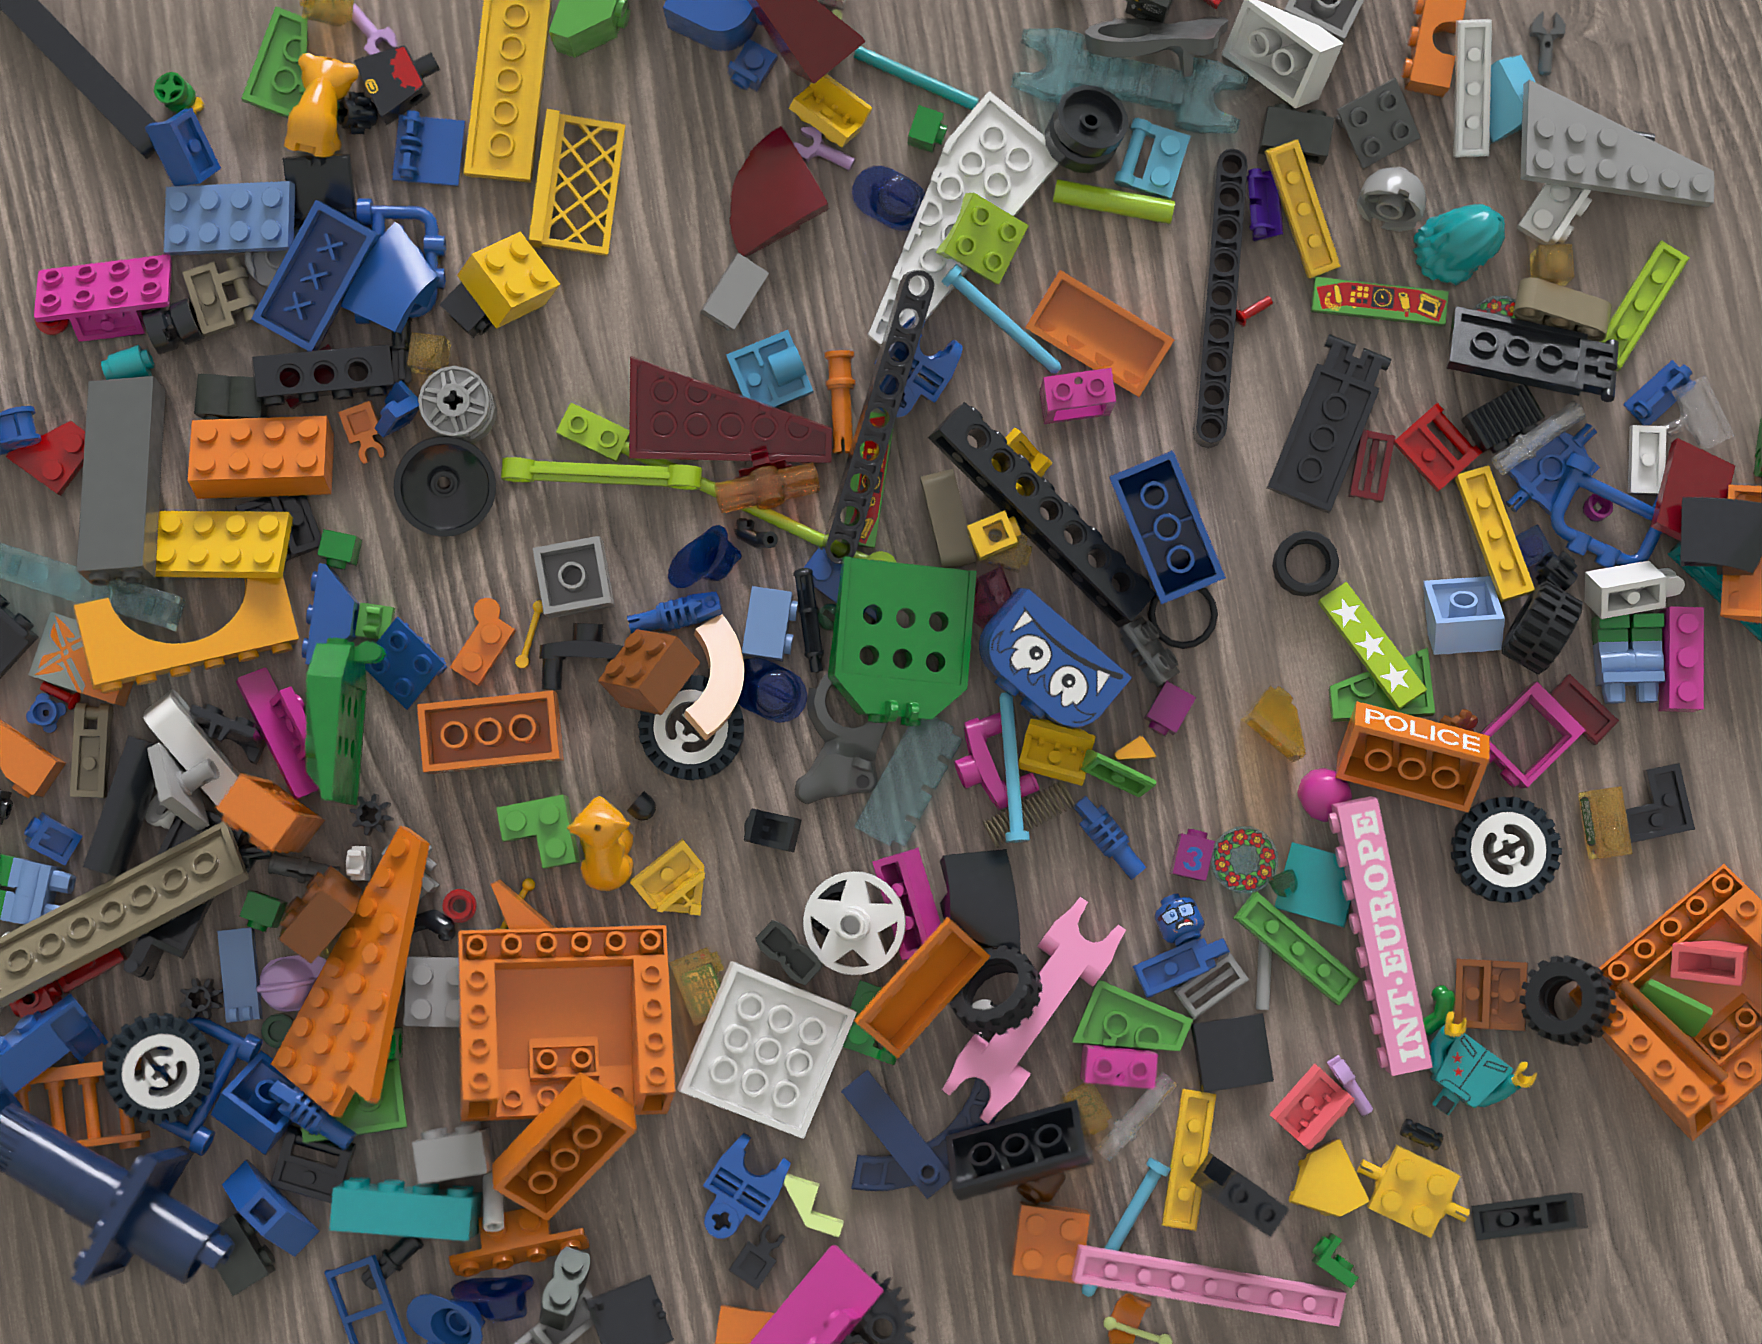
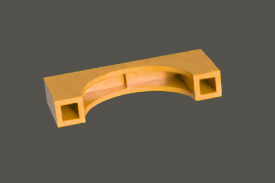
M244 578V599L232 620L216 633L188 643H162L140 636L119 619L111 606L109 598L74 605V615L93 690L101 689L102 693H109L122 689L123 683L136 681L137 685H144L157 681V676L170 673L171 677H180L190 674L193 667L204 665L205 670L215 669L226 665L225 660L238 657L239 662H245L259 658V652L272 650V654H281L293 650L292 645L297 644L299 636L284 578Z

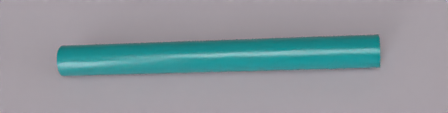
M860 46L854 52L853 58L970 110H973L979 102V98Z

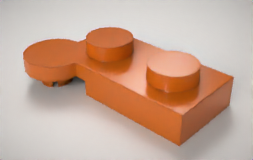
M482 598L475 604L474 616L479 623L450 666L451 669L478 686L481 685L517 631L499 619L501 608L492 598Z

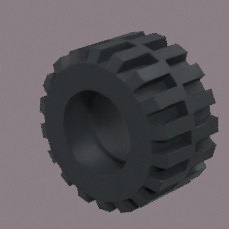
M1548 581L1541 583L1531 593L1513 621L1503 641L1502 654L1535 674H1541L1554 662L1568 641L1581 616L1583 602Z
M1553 956L1550 957L1551 962L1545 960L1537 964L1540 968L1538 971L1533 969L1527 974L1531 977L1529 983L1523 981L1521 986L1522 989L1526 990L1525 996H1520V1003L1526 1005V1009L1521 1010L1523 1018L1530 1020L1528 1026L1532 1030L1537 1031L1539 1036L1563 1045L1579 1046V1043L1586 1045L1593 1042L1591 1037L1600 1038L1604 1034L1601 1029L1603 1026L1610 1027L1613 1021L1608 1019L1610 1013L1616 1014L1617 1006L1611 1004V1000L1617 999L1616 993L1609 989L1612 983L1608 977L1603 976L1604 972L1598 967L1572 956H1564V958ZM1570 982H1576L1582 992L1581 1007L1573 1017L1562 1021L1555 1012V996L1562 986Z

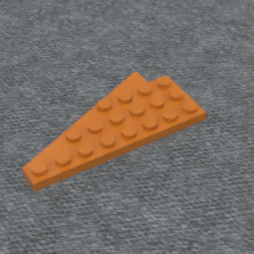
M401 825L364 890L354 916L344 927L271 1062L273 1067L331 1116L342 1117L355 1092L367 1102L376 1104L381 1095L430 845L429 842L410 828Z

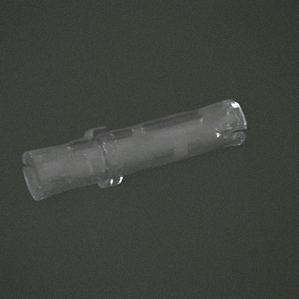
M1573 400L1527 434L1518 435L1514 438L1513 444L1491 458L1496 470H1500V474L1506 475L1524 460H1531L1536 457L1537 451L1586 418L1583 408L1580 405L1577 406V402Z
M1162 1071L1156 1079L1155 1089H1147L1120 1120L1117 1118L1113 1122L1115 1125L1113 1129L1094 1149L1111 1163L1130 1140L1134 1141L1138 1137L1136 1135L1138 1130L1174 1089L1178 1087L1177 1083L1172 1081Z

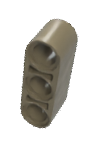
M1524 278L1519 282L1513 313L1518 319L1586 333L1588 334V340L1602 341L1607 336L1612 306L1604 299L1538 278Z
M949 469L920 476L942 568L952 569L976 563L972 542L967 533L968 525L954 470Z

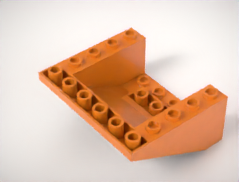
M1723 864L1599 967L1604 972L1603 976L1610 979L1612 985L1609 986V989L1615 991L1617 998L1611 1000V1004L1617 1006L1616 1014H1609L1608 1019L1613 1022L1610 1027L1603 1026L1601 1028L1604 1032L1602 1038L1667 1116L1692 1142L1762 1084V900ZM1715 940L1749 944L1747 977L1742 986L1670 978L1673 943ZM1627 979L1640 990L1641 985L1653 979L1712 1008V1016L1698 1035L1695 1037L1687 1036L1728 1074V1077L1721 1084H1718L1646 1015L1633 1007V1003L1617 989L1621 981ZM1578 985L1568 995L1577 1008L1580 1009L1582 992Z
M666 925L458 931L460 1122L535 1119L580 1072L634 1105L635 1115L668 1114L675 1094Z

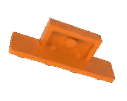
M523 1208L504 1212V1228L497 1232L484 1230L483 1217L478 1218L481 1249L451 1255L448 1259L449 1265L456 1276L471 1277L479 1274L480 1271L494 1268L504 1270L511 1268L517 1263L527 1261L532 1263L542 1262L547 1257L559 1255L566 1246L581 1251L590 1248L583 1228L551 1234L550 1220L546 1221L528 1209Z

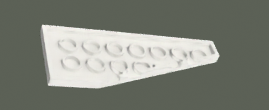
M990 91L945 143L927 192L921 202L887 291L868 334V337L880 347L899 283L904 274L912 270H923L929 273L934 280V292L926 315V321L954 288L952 284L947 287L941 282L945 275L955 264L963 269L960 273L963 277L970 270L955 260L946 259L936 253L958 218L965 193L974 192L1015 217L1059 165L1051 157L1045 145V136ZM914 276L909 282V289L916 296L920 295L925 289V282L920 276ZM904 309L899 315L900 324L903 326L915 315L914 312L910 309Z

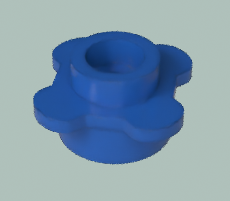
M41 693L37 695L36 701L26 713V719L31 724L35 723L42 726L45 732L52 733L56 731L57 722L61 716L66 714L67 708L64 703H56L50 699L48 694ZM45 710L49 711L48 716H44Z

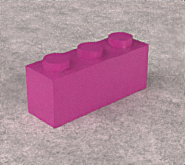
M1670 606L1659 611V613H1664L1662 651L1664 656L1663 671L1665 672V681L1659 684V711L1695 712L1703 710L1704 607Z
M919 848L872 862L876 877L882 879L895 891L904 909L906 927L904 939L899 948L901 960L911 958L941 925ZM881 890L884 903H892L888 896ZM897 922L891 925L894 937L896 936Z

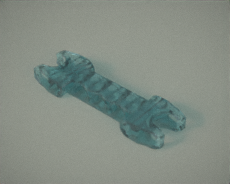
M1059 28L1023 29L1021 43L1043 53L1047 59V65L1039 72L1014 73L1012 87L1033 95L1042 101L1058 104L1061 97L1071 88L1081 85L1098 86L1111 92L1122 101L1175 111L1174 125L1183 130L1201 134L1237 133L1240 119L1219 110L1214 103V95L1221 90H1246L1249 75L1218 61L1193 58L1192 77L1184 78L1181 70L1123 58L1101 56L1085 51V36L1074 31Z

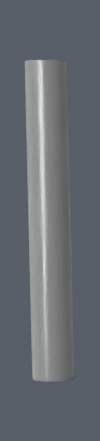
M1258 940L1256 1009L1269 1010L1272 951L1260 940Z

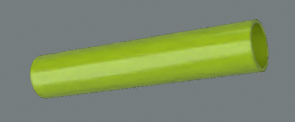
M1060 179L1056 181L1053 197L1054 203L1171 224L1175 201Z

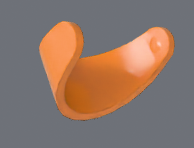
M1125 1294L1116 1303L1111 1317L1115 1318L1119 1323L1138 1329L1147 1307H1150L1152 1303L1136 1295ZM1118 1329L1108 1330L1110 1344H1134L1136 1335Z

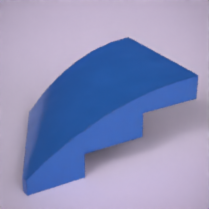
M394 222L366 257L353 279L341 307L401 334L414 303L427 308L440 276L432 265L427 263L421 250L413 244L405 233V228Z

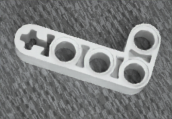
M172 689L147 708L143 718L186 771L208 758L215 763L220 777L201 786V788L218 806L241 774L192 718L189 712L190 708L183 698Z

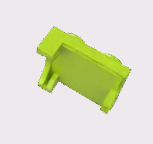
M974 192L965 193L958 218L936 253L946 259L955 260L995 285H999L1029 225Z

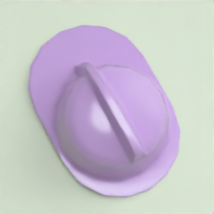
M300 955L271 960L262 970L260 985L256 987L257 992L261 993L266 1003L277 1011L300 1010L327 960L318 956L310 964Z

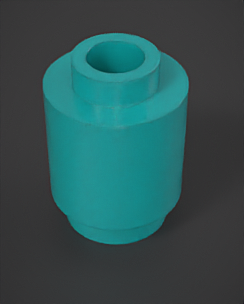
M136 345L108 355V359L101 361V367L106 380L151 376V369L155 368V363L148 349L143 350L140 345Z

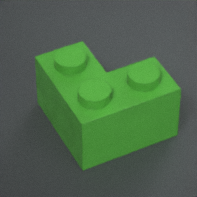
M563 794L496 808L502 841L512 842L537 837L542 868L550 869L580 863L576 836L567 830V826L573 823L568 796Z

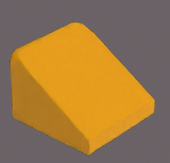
M1139 736L1114 753L1112 758L1114 761L1154 759L1157 756L1144 737Z

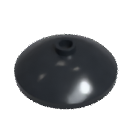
M436 436L417 443L402 457L394 475V496L404 518L418 530L434 536H455L473 529L487 516L495 499L496 479L489 460L475 445L458 437ZM440 477H448L450 479L449 485L440 487L437 484Z

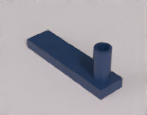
M868 1070L841 1091L927 1200L951 1181L948 1169Z

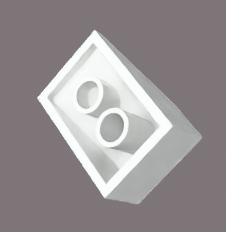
M1244 0L1222 55L1294 108H1298L1319 99L1343 43L1319 25L1259 0Z

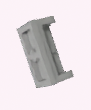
M738 253L732 259L699 313L727 330L729 328L734 330L769 275V272Z

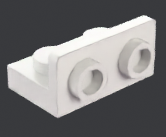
M1545 183L1516 228L1549 250L1557 242L1563 244L1574 229L1570 222L1575 214L1581 217L1592 200L1587 196L1591 190Z

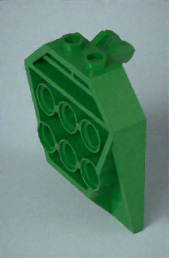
M842 557L828 679L858 715L868 716L867 722L888 723V721L896 722V719H901V725L920 727L921 721L932 720L967 690L977 571ZM866 607L872 608L876 613L877 618L873 625L868 624L863 618V611ZM899 610L904 611L909 617V624L906 628L899 626L896 621V615ZM932 614L939 616L942 621V627L939 632L934 631L929 625V619ZM863 647L871 650L873 654V661L870 665H865L860 659L859 654ZM896 651L902 652L906 657V664L903 669L895 666L893 662V655ZM929 654L934 655L938 659L939 666L936 672L930 671L926 666V658Z
M327 638V644L316 643L306 677V772L320 789L322 800L346 805H358L367 697L365 664L380 663L387 654L383 647L373 641L371 643L370 641H365L354 647L355 643L348 642V639Z

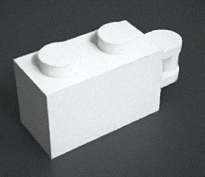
M1650 561L1585 572V603L1601 619L1665 608L1666 597L1680 594L1685 587V582L1672 569H1657Z

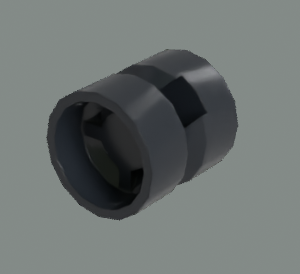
M189 298L170 304L167 311L163 308H158L143 314L148 336L159 355L177 349L179 342L188 345L205 338L202 335L193 304Z

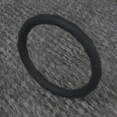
M1205 587L1197 591L1203 594L1209 603L1211 618L1205 632L1192 641L1180 642L1172 640L1162 633L1157 625L1155 616L1159 598L1156 594L1151 599L1148 616L1149 621L1153 623L1159 632L1158 639L1168 646L1186 649L1196 647L1210 637L1216 627L1218 611L1216 601Z

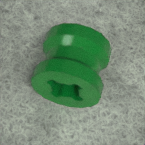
M168 72L156 80L154 94L171 112L179 113L183 109L191 108L194 105L196 92L178 73Z

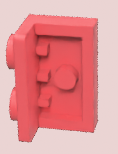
M1314 1063L1269 1115L1308 1150H1311L1317 1143L1322 1141L1332 1125L1345 1115L1349 1106L1354 1102V1098Z

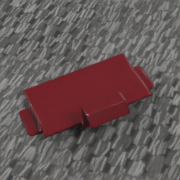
M767 449L750 452L753 467L738 470L740 476L735 477L736 484H739L743 481L784 471H793L792 464L786 465L785 459L770 462Z

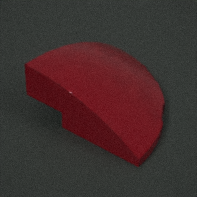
M782 125L760 140L750 151L749 156L735 178L730 197V226L736 249L739 254L746 258L800 229L801 224L829 210L825 196Z

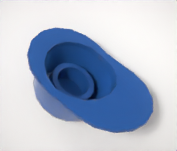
M422 1294L415 1297L408 1305L406 1316L409 1325L422 1338L434 1344H482L483 1334L481 1329L484 1327L485 1320L482 1318L478 1307L472 1301L466 1298L448 1300L434 1294Z

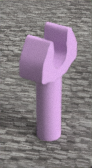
M356 4L351 5L346 10V14L367 37V44L364 46V49L368 55L380 52L377 46L382 41L388 42L392 48L398 47L397 38L389 27L383 30L377 29Z
M813 126L801 128L802 135L814 141L811 147H804L796 142L793 143L804 161L809 162L811 158L821 156L850 171L855 158L826 145L822 139L823 133Z
M1339 1055L1329 1060L1327 1064L1346 1092L1354 1098L1353 1103L1361 1116L1372 1112L1373 1107L1355 1081L1356 1077L1343 1059L1341 1060Z

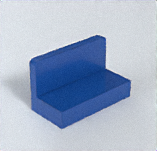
M192 108L183 109L166 121L150 123L145 127L174 186L200 184L222 169Z

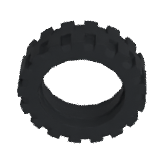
M998 946V949H993L992 947L984 949L991 957L950 1002V1006L959 1020L974 1034L978 1035L980 1032L986 1037H991L993 1033L998 1035L1006 1034L1008 1029L1012 1027L1016 1029L1021 1026V1021L1024 1018L1029 1019L1034 1013L1032 1009L1034 1006H1038L1040 1002L1039 993L1043 989L1040 982L1041 977L1029 958L1014 947L1011 950L1007 946ZM1006 972L1018 974L1017 986L1006 1001L996 1007L985 1010L973 1008V998L979 987L986 980Z

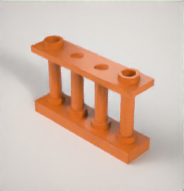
M142 1056L138 1059L134 1071L142 1070ZM103 1061L47 1068L14 1093V1096L23 1106L22 1109L30 1113L28 1092L31 1091V1084L44 1083V1089H48L51 1126L67 1135L62 1087H65V1080L78 1079V1085H82L87 1139L75 1141L85 1147L119 1143V1149L140 1147V1140L150 1138V1131L135 1132L134 1116L132 1118L127 1116L122 1109H119L121 1134L101 1137L96 1083L99 1082V1076L104 1075L102 1069Z

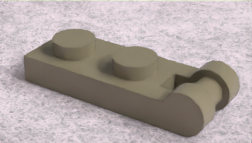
M76 703L70 797L107 798L111 723L113 721L112 704L101 703L99 707L89 706L88 703ZM89 720H98L97 730L87 729Z

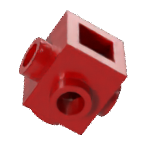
M54 980L33 991L35 995L34 1002L29 993L9 1005L16 1017L23 1018L29 1014L33 1015L37 1011L43 1014L62 1000V990L57 980Z

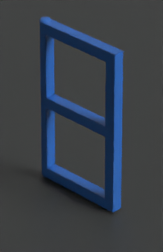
M375 1254L324 1272L350 1344H359L351 1322L384 1310L386 1311L397 1344H408ZM369 1264L382 1303L348 1315L335 1276Z

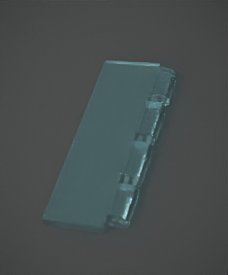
M936 717L932 720L921 721L920 727L908 726L856 822L855 828L888 846H891L893 841L904 847L906 846L916 825L905 820L906 816L909 814L920 820L932 798V795L921 790L923 785L925 784L936 790L948 768L946 764L937 760L939 755L952 760L963 740L952 734L953 726Z

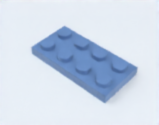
M291 181L166 187L164 253L169 255L289 250L294 241L295 184Z

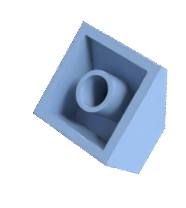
M1491 576L1424 581L1427 634L1434 655L1502 650L1505 617Z

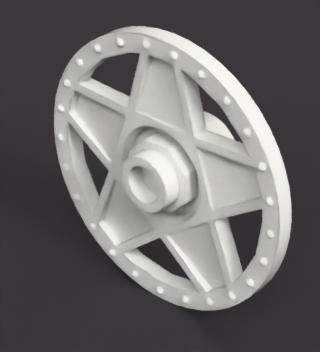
M853 871L832 876L814 890L805 907L803 927L810 949L824 965L839 973L861 975L881 968L895 956L904 939L906 920L899 897L886 882L869 873ZM847 880L840 901L819 899L820 895L831 885ZM866 881L880 888L892 903H871ZM812 917L829 929L821 949L813 935ZM897 922L895 940L889 951L885 954L879 932ZM853 949L869 965L851 967L839 964L836 961Z

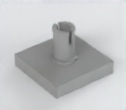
M160 743L148 748L160 803L197 832L209 826L200 787L220 777L215 763L208 758L186 771L174 755Z

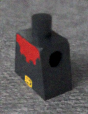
M406 46L395 47L354 60L386 125L391 124L399 118V115L405 114L426 99L430 92L423 79L440 71L432 52L413 60Z

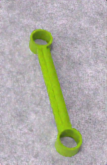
M506 457L502 458L501 480L519 483L550 481L662 486L680 490L701 489L702 468L692 465H669L665 467L535 461L527 458Z

